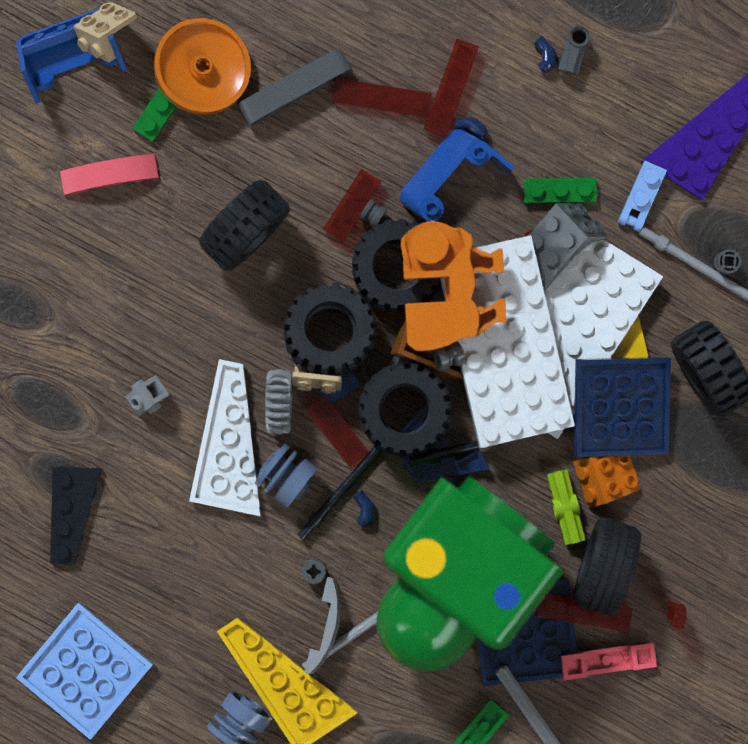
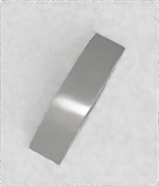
M327 577L322 601L331 603L320 651L310 649L305 673L314 674L324 663L338 633L341 614L340 594L336 580Z

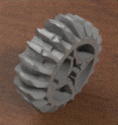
M275 369L269 370L267 373L265 422L268 433L282 434L289 433L291 430L292 374L290 371Z

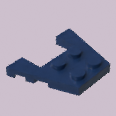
M450 397L451 406H453L454 403H453V401H452V399H451V397ZM428 403L400 431L401 433L416 431L425 423L428 416ZM444 437L431 449L437 448L440 450L448 448ZM476 450L458 461L452 456L440 459L441 461L435 464H430L429 462L411 467L409 457L413 456H400L414 483L489 469L480 450Z

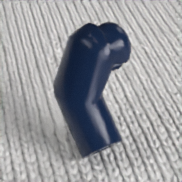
M541 36L534 45L542 53V61L538 64L539 69L544 73H548L556 65V51Z
M455 118V130H470L476 138L482 141L486 140L487 127L477 118Z
M361 490L353 497L361 506L357 523L361 527H367L374 521L375 505Z

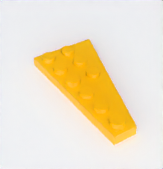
M238 617L217 631L291 744H312L358 713L357 710L315 677L305 673L301 666Z

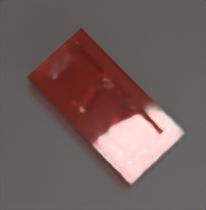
M668 600L667 623L676 629H684V621L687 618L684 603L679 600Z

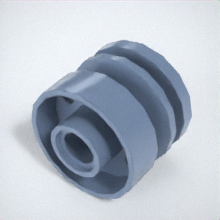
M284 444L268 458L259 470V475L254 484L260 487L266 479L270 481L264 491L268 493L275 486L279 488L275 500L288 508L295 498L297 500L300 499L313 482L310 478L318 468L306 459L296 466L293 462L297 452L294 451L287 459L284 455L290 447Z
M230 690L221 704L228 715L216 712L214 718L217 721L211 720L207 728L223 744H256L258 739L251 731L263 733L271 722L272 717L253 699Z

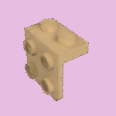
M115 3L103 4L98 11L83 17L79 23L73 26L78 37V46L83 52L94 55L96 58H100L108 63L116 59V55L108 37L137 18L136 13Z
M295 364L292 382L293 386H297V389L301 391H311L312 388L321 389L323 393L335 394L336 391H341L342 376L305 373L301 370L299 364Z

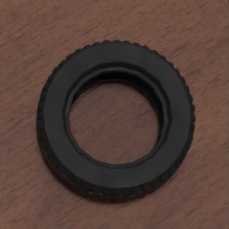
M606 517L596 522L585 548L574 588L573 601L578 607L606 616L616 615L619 612L631 584L640 551L642 537L641 532L636 527L620 523L616 520L612 521V519Z

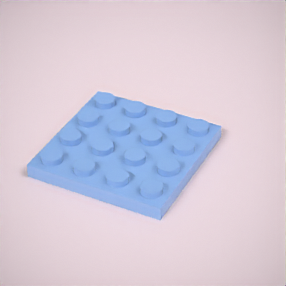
M79 602L16 678L91 740L153 663Z

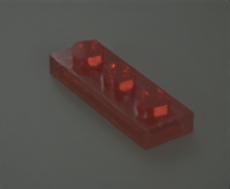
M361 169L323 230L344 243L363 209L372 199L382 181Z
M325 395L305 409L349 466L369 452Z

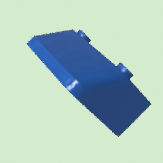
M99 9L26 34L17 40L16 45L21 72L36 104L40 103L38 91L50 89L55 82V75L99 59L101 64L107 66H114L119 63L122 72L127 71L124 56L115 33L108 37L116 55V59L109 63L87 52H83L78 46V37L73 26L79 23L83 17L91 15Z
M456 129L445 138L402 189L400 200L403 206L422 222H437L443 214L444 207L441 200L434 194L464 158L477 166L487 163L490 159L507 175L511 174L514 166L487 143L464 130Z

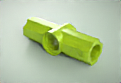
M565 469L547 474L549 488L553 497L551 500L556 520H559L564 544L568 545L584 541L585 534L579 517L581 514L576 494H573L568 470Z

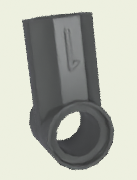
M581 25L574 26L568 33L558 66L559 71L578 76L585 50L590 40V32L586 27ZM575 32L582 33L585 38L584 42L581 44L575 43L572 39V34Z

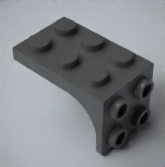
M556 203L528 235L532 237L544 291L580 251L591 243L605 240L607 237L604 227L598 221L592 220L588 215V210L579 203Z

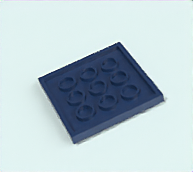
M670 357L575 359L574 456L669 454Z
M568 578L557 580L507 647L494 649L477 638L483 686L502 684L495 672L502 665L508 667L517 682L563 678L561 655L577 652Z

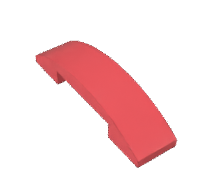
M155 154L106 160L60 171L64 195L86 192L89 189L127 182H140L159 178Z
M653 642L611 646L561 655L563 680L579 679L589 675L630 669L639 670L657 667Z

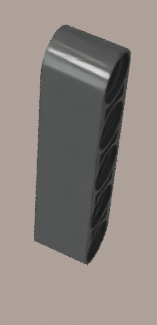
M338 48L244 99L238 104V107L248 125H256L352 71V68L341 48Z

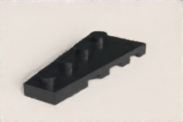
M52 467L50 564H76L102 468Z

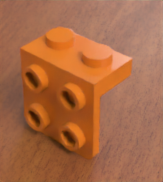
M630 455L594 456L573 462L588 507L607 504L640 490V483Z

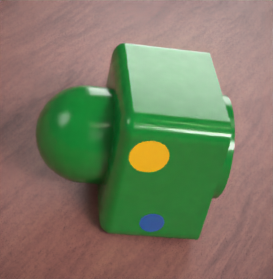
M470 476L466 478L459 489L441 477L383 554V560L387 568L398 576L384 594L377 612V631L384 649L391 658L408 669L420 672H433L445 669L456 663L463 657L477 638L494 649L507 647L564 572L546 557L556 542Z

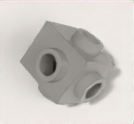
M155 375L145 382L141 379L131 386L132 391L125 397L138 416H141L147 411L151 415L162 407L160 402L169 396V393Z

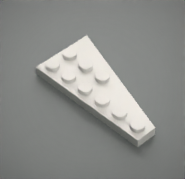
M219 359L189 501L261 516L258 487L254 484L257 478L244 365Z

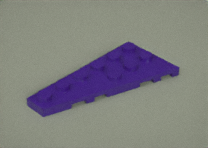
M748 74L650 153L641 163L647 161L666 169L667 172L664 176L666 179L702 200L748 128Z

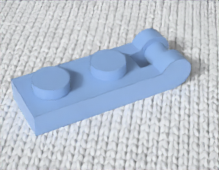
M647 161L643 162L617 223L623 226L627 224L632 226L633 230L641 231L667 172L666 169ZM632 208L640 211L637 218L629 215Z

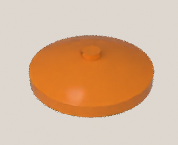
M195 18L176 24L162 37L154 56V74L162 93L178 108L194 114H214L229 108L242 96L250 79L251 62L244 42L230 27L212 19Z

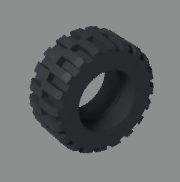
M255 181L245 188L244 191L240 192L211 221L202 233L203 235L199 238L200 247L223 270H233L249 258L283 223V220L290 212L289 203L267 181Z
M399 219V221L387 220L382 224H376L371 230L365 232L359 243H357L352 257L354 282L359 292L364 296V299L375 308L377 307L389 313L406 312L405 304L427 303L437 292L441 284L440 278L417 279L407 288L392 289L385 286L376 275L375 262L379 253L387 246L401 244L402 237L409 230L419 225L418 223L407 222L404 219Z
M325 283L318 284L316 289L312 287L305 289V294L302 296L298 294L294 299V304L289 306L287 316L284 319V340L292 361L296 365L299 364L302 371L330 376L341 375L344 378L349 376L351 371L357 372L361 369V365L368 361L375 346L376 318L372 313L371 305L364 301V296L361 293L355 294L353 288L347 285L345 289L339 287L340 283H332V286H325ZM323 312H337L344 315L350 320L353 327V336L350 343L337 351H323L311 344L307 335V328L311 319Z
M701 321L673 338L671 348L681 371L694 389V392L713 415L725 417L748 402V372L733 347L728 343V340L712 322Z
M397 363L375 373L366 383L359 399L358 414L363 431L368 439L379 449L396 456H414L428 451L442 439L450 424L452 406L447 388L442 380L431 370L417 364ZM399 387H411L423 394L428 403V416L425 423L419 429L410 433H401L390 428L382 414L384 399L392 390Z

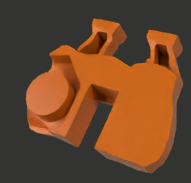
M436 221L419 224L402 237L401 249L404 259V279L445 278L446 302L405 304L408 345L418 351L434 350L448 346L460 339L478 337L485 329L496 322L507 323L505 299H498L492 306L486 309L484 307H477L472 300L475 289V272L490 274L495 271L497 273H504L503 248L497 249L492 253L483 252L472 247V236L464 229L453 228Z

